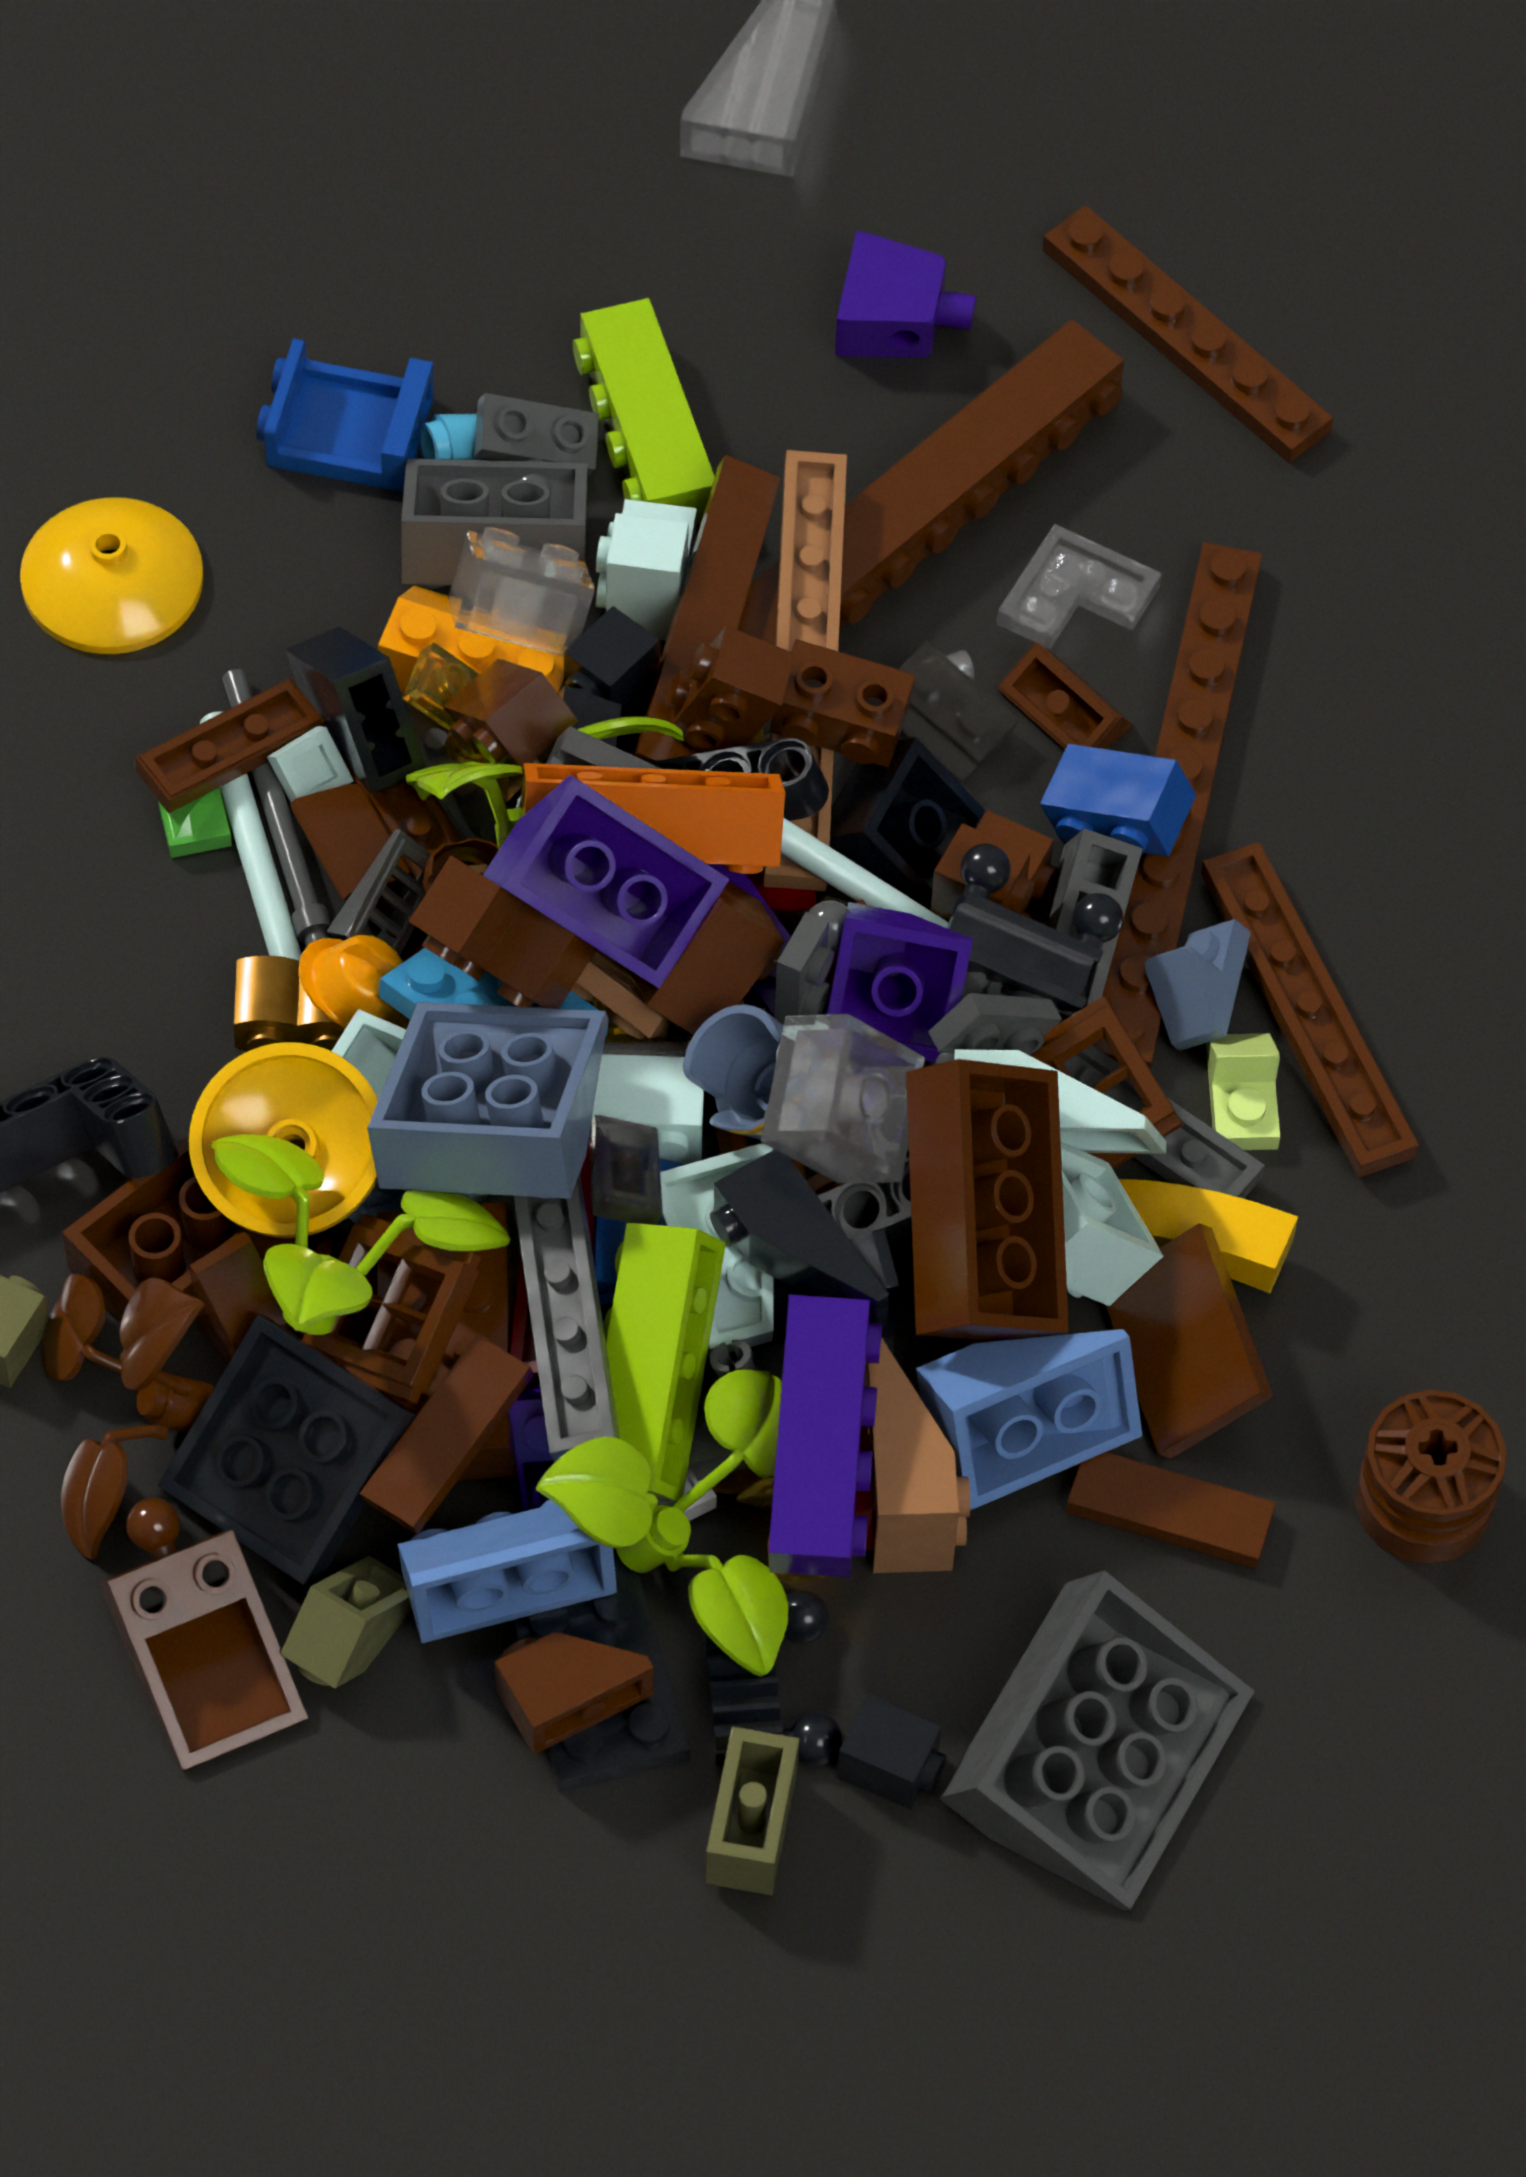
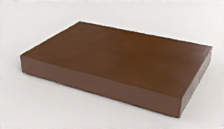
M1200 1223L1160 1247L1159 1249L1163 1257L1110 1306L1105 1305L1114 1330L1124 1329L1130 1336L1137 1396L1158 1455L1170 1459L1273 1397L1211 1227Z

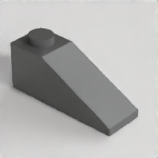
M1087 829L1080 831L1064 845L1058 872L1048 901L1045 925L1078 939L1079 935L1073 925V912L1077 903L1082 898L1093 893H1103L1113 897L1121 906L1124 918L1143 848ZM1119 933L1111 941L1102 944L1101 950H1103L1101 960L1092 965L1082 996L1087 998L1084 1008L1102 997ZM1058 1011L1059 1015L1066 1019L1078 1012Z

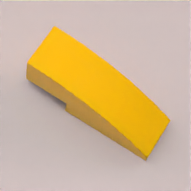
M1119 1179L1159 1248L1198 1223L1211 1227L1230 1278L1271 1293L1293 1243L1298 1216L1217 1191L1158 1181Z

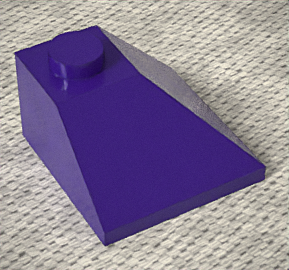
M848 902L847 908L850 912L846 913L822 1042L935 1063L941 1053L936 1048L928 1031L962 999L973 939L910 913Z

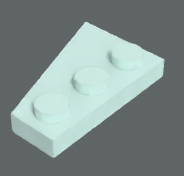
M773 1140L649 1175L648 1188L662 1226L696 1228L720 1239L710 1220V1212L714 1211V1183L773 1151ZM736 1245L725 1247L707 1353L709 1359L713 1350L723 1342L726 1343L729 1353L735 1352L732 1340H741L749 1344L750 1347L770 1342L773 1338V1276L749 1264Z

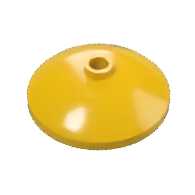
M119 497L100 498L73 505L59 512L42 525L25 550L20 569V581L23 599L30 615L40 628L52 638L71 648L85 652L121 654L152 646L173 634L185 623L194 611L202 592L203 564L199 547L193 535L171 513L141 500ZM106 550H117L111 554L101 553Z
M284 1042L252 1049L225 1065L208 1083L196 1104L189 1131V1153L196 1179L209 1201L220 1213L236 1225L264 1236L295 1238L297 1207L292 1197L288 1196L281 1199L266 1198L237 1187L218 1168L214 1157V1149H211L213 1141L219 1138L239 1134L267 1135L288 1142L294 1139L301 1140L305 1143V1151L317 1161L325 1175L321 1188L305 1190L310 1197L308 1235L327 1230L350 1216L365 1201L378 1180L367 1130L378 1098L366 1078L357 1068L338 1054L325 1048L305 1043Z

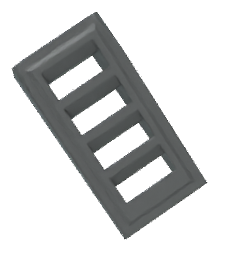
M395 829L326 932L335 939L343 941L355 935L373 936L364 928L368 919H370L382 929L377 938L389 944L400 956L415 928V925L408 921L426 894L423 886L426 861L432 854L402 830ZM402 854L422 869L417 879H414L397 865ZM390 877L394 878L408 890L403 899L386 886ZM379 898L395 909L390 918L375 907Z

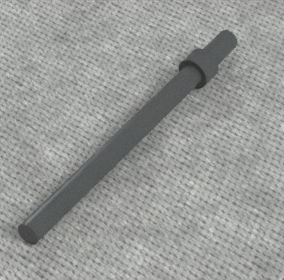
M233 669L224 674L222 679L231 708L254 697L244 670ZM267 762L251 772L295 909L291 916L298 942L307 947L309 943L321 938H330L331 935L326 931L332 922L327 907L318 901L283 788L270 763Z

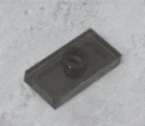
M595 1115L589 1134L592 1215L628 1223L658 1225L663 1212L657 1128Z

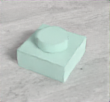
M316 726L267 756L290 803L296 798L347 785L354 781L327 727Z

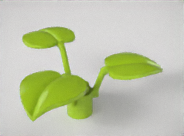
M621 717L577 729L599 740L632 733L659 732L684 742L683 732L679 727L668 721L650 717ZM479 760L462 764L436 765L406 775L407 784L415 788L422 801H425L432 794L439 799H443L445 795L462 784L474 783L484 788L496 821L495 832L498 851L520 819L521 807L506 809L496 778L523 775L522 766L509 765L502 762L493 764L489 760Z
M258 1134L227 1136L213 1141L211 1149H214V1157L218 1168L237 1187L266 1198L281 1199L291 1196L296 1203L295 1244H281L271 1247L266 1252L263 1262L269 1286L283 1310V1318L295 1331L299 1330L312 1335H325L333 1330L337 1316L351 1314L365 1308L373 1294L372 1287L365 1276L404 1230L414 1229L416 1236L425 1244L450 1251L465 1252L500 1248L509 1245L511 1240L504 1227L486 1209L469 1197L455 1192L409 1190L403 1195L401 1207L406 1214L399 1215L359 1265L354 1268L332 1256L317 1254L308 1249L310 1197L305 1190L321 1188L325 1179L322 1168L310 1154L288 1141Z
M744 1369L727 1373L718 1379L710 1388L704 1405L706 1423L710 1433L720 1445L733 1452L722 1464L670 1506L657 1505V1497L647 1492L651 1483V1468L645 1456L633 1445L615 1437L594 1438L566 1452L546 1471L538 1482L536 1490L557 1504L577 1527L590 1538L607 1547L616 1548L621 1561L635 1572H650L663 1563H666L667 1568L671 1572H675L682 1567H701L707 1569L695 1575L690 1580L688 1586L689 1602L696 1620L711 1640L732 1660L751 1673L762 1677L771 1671L775 1663L788 1623L789 1607L787 1596L777 1576L770 1572L766 1565L747 1555H737L722 1565L720 1560L714 1555L683 1554L691 1534L690 1522L684 1511L731 1473L742 1460L758 1476L767 1479L775 1477L782 1381L777 1376L772 1375L770 1371Z

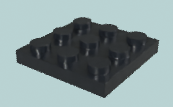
M258 1314L157 1486L222 1530H233L238 1541L301 1584L311 1587L321 1581L366 1503L363 1501L360 1492L417 1415L272 1319Z

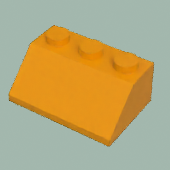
M414 585L398 597L379 641L378 651L389 657L401 692L418 696L419 701L434 706V701L446 704L498 658L542 672L557 693H559L564 687V651L578 638Z

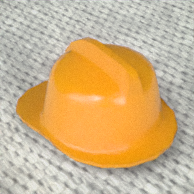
M355 935L344 941L333 938H321L308 944L300 955L298 972L303 990L313 1005L326 1017L345 1030L357 1010L360 1009L407 1030L410 1019L378 997L380 978L403 963L398 953L389 944L368 935Z

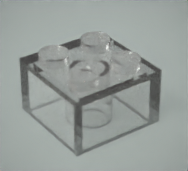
M485 527L483 534L468 530L448 597L455 628L564 657V651L582 635L595 591L586 563L578 560L579 553L570 548L552 543H544L542 550L520 545L519 536L498 528Z
M850 1014L785 1016L781 1041L776 1053V1067L769 1102L764 1114L761 1142L838 1183L901 1182L909 1144L906 1071L923 1068L925 1057Z

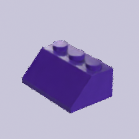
M572 775L564 779L517 821L483 874L484 877L659 989L730 880Z

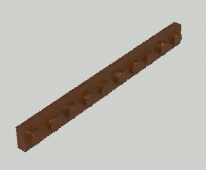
M1203 542L1155 754V757L1178 761L1196 794V798L1169 857L1143 853L1140 856L1123 918V925L1118 936L1102 994L1115 1011L1150 1070L1162 1016L1145 970V960L1175 950L1178 947L1263 554ZM1104 1038L1093 1044L1094 1047L1119 1063Z

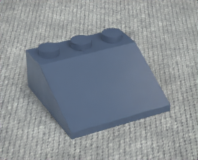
M417 1002L367 1127L379 1188L571 1199L587 1152L608 1022L606 1011Z

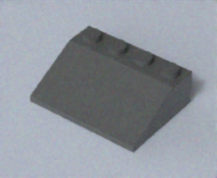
M1105 1570L1067 1582L939 1799L989 1839L1123 1911L1131 1910L1255 1691Z

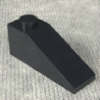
M781 1146L714 1183V1211L710 1212V1220L717 1235L722 1241L726 1242L727 1247L736 1245L749 1264L809 1296L870 1300V1323H881L882 1328L888 1325V1292Z

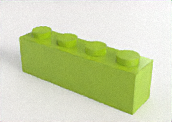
M646 298L581 313V338L574 339L572 343L575 362L581 375L589 373L593 385L589 386L592 410L594 413H599V421L606 419L610 432L606 433V444L611 463L614 468L623 466L627 477L622 483L624 498L697 508V524H701L715 476L650 299Z
M627 1222L624 1241L619 1245L615 1256L617 1282L613 1305L607 1311L604 1320V1334L619 1435L621 1440L628 1442L639 1450L650 1465L651 1483L647 1492L654 1494L660 1501L676 1502L684 1494L726 1242L696 1228Z

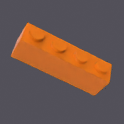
M538 763L523 764L524 774L520 818L564 779L572 775L706 864L725 865L727 870L740 874L760 873L763 871V866L780 867L785 790L780 774Z

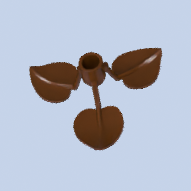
M71 1274L67 1277L61 1291V1297L58 1298L52 1308L43 1334L42 1364L50 1378L59 1382L72 1380L79 1372L86 1357L96 1364L120 1373L124 1386L127 1389L138 1391L137 1410L141 1415L146 1416L149 1425L108 1431L103 1436L101 1443L97 1440L85 1439L77 1448L67 1467L61 1490L63 1522L73 1544L88 1559L99 1561L98 1550L100 1542L110 1527L125 1492L128 1479V1463L124 1449L118 1444L123 1441L147 1437L165 1440L169 1428L188 1433L215 1388L212 1384L168 1374L161 1370L200 1310L205 1306L201 1300L182 1292L165 1280L157 1278L146 1279L132 1295L120 1325V1341L124 1348L120 1355V1360L100 1352L92 1343L103 1327L106 1309L101 1289L88 1276Z

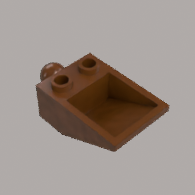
M148 1498L138 1502L128 1514L126 1529L134 1545L150 1552L152 1561L103 1580L99 1584L123 1644L181 1770H186L308 1719L284 1656L280 1655V1646L234 1531L229 1530L218 1533L178 1550L174 1541L180 1531V1519L175 1508L167 1501L158 1498ZM210 1561L221 1563L226 1574L224 1582L218 1587L207 1585L202 1576L203 1568ZM150 1586L159 1589L163 1595V1605L155 1613H148L143 1610L139 1602L141 1592Z

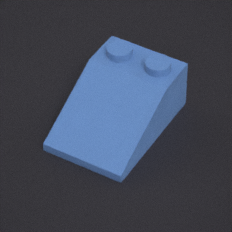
M1124 1329L974 1343L916 1368L921 1400L955 1451L957 1477H969L970 1510L1142 1437L1130 1336Z

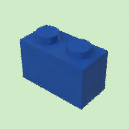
M1068 744L1040 805L1057 836L1066 843L1080 831L1087 829L1143 848L1141 855L1148 853L1169 857L1193 805L1196 794L1177 760Z

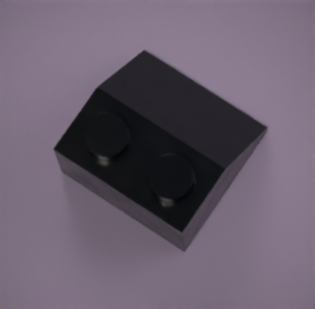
M917 737L901 739L897 742L889 768L875 763H856L831 808L830 847L931 911L935 868L961 824L976 828L986 810Z

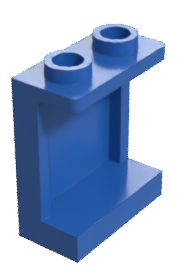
M293 338L287 358L279 357L274 366L271 389L275 396L272 405H263L258 417L256 437L257 440L265 442L266 466L404 492L406 459L417 458L420 448V425L428 422L435 398L433 362L410 358L404 378L309 360L306 356L305 340Z

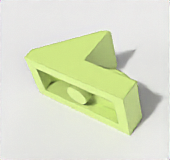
M1270 1033L1227 1034L1224 1038L1207 1042L1206 1054L1212 1128L1243 1150H1278L1280 1127L1276 1077L1280 1056Z

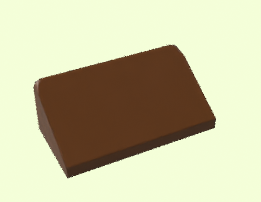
M1037 641L997 686V689L1064 749H1066L1068 744L1107 749L1126 734L1133 725L1130 720L1055 653Z
M347 784L296 798L290 804L293 814L342 900H348L390 838V834L363 787L359 784ZM401 856L397 865L411 875L409 867ZM390 877L386 885L396 894L403 888L392 877ZM379 898L377 904L387 905L385 901Z

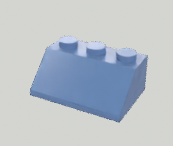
M551 1500L546 1501L540 1508L517 1514L509 1512L492 1513L482 1517L474 1525L451 1531L445 1529L426 1530L415 1535L411 1541L398 1544L402 1573L421 1643L617 1593L613 1548L602 1545L586 1535Z

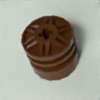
M1432 1389L1405 1394L1382 1409L1370 1429L1357 1481L1355 1506L1363 1529L1380 1548L1404 1561L1435 1564L1457 1559L1476 1546L1491 1522L1496 1505V1497L1499 1494L1505 1474L1507 1448L1499 1425L1481 1405L1458 1393Z

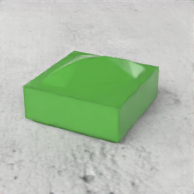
M220 788L171 813H168L158 800L171 858L232 846L231 833Z

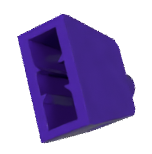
M856 231L837 315L835 355L925 358L932 353L937 326L971 331L977 296L944 290L947 261L941 255L867 232Z

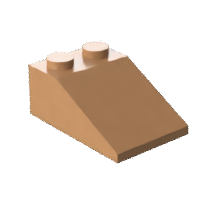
M881 1338L880 1363H867L865 1386L877 1387L875 1428L868 1427L869 1451H873L871 1474L873 1573L952 1571L955 1546H966L967 1544L966 1517H970L969 1477H957L955 1451Z

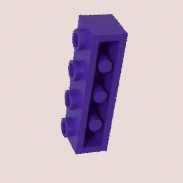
M789 1295L769 1540L770 1572L851 1578L852 1556L865 1557L868 1516L855 1515L857 1491L870 1492L873 1451H860L862 1427L875 1428L877 1387L865 1386L867 1363H880L882 1324L870 1323V1300Z

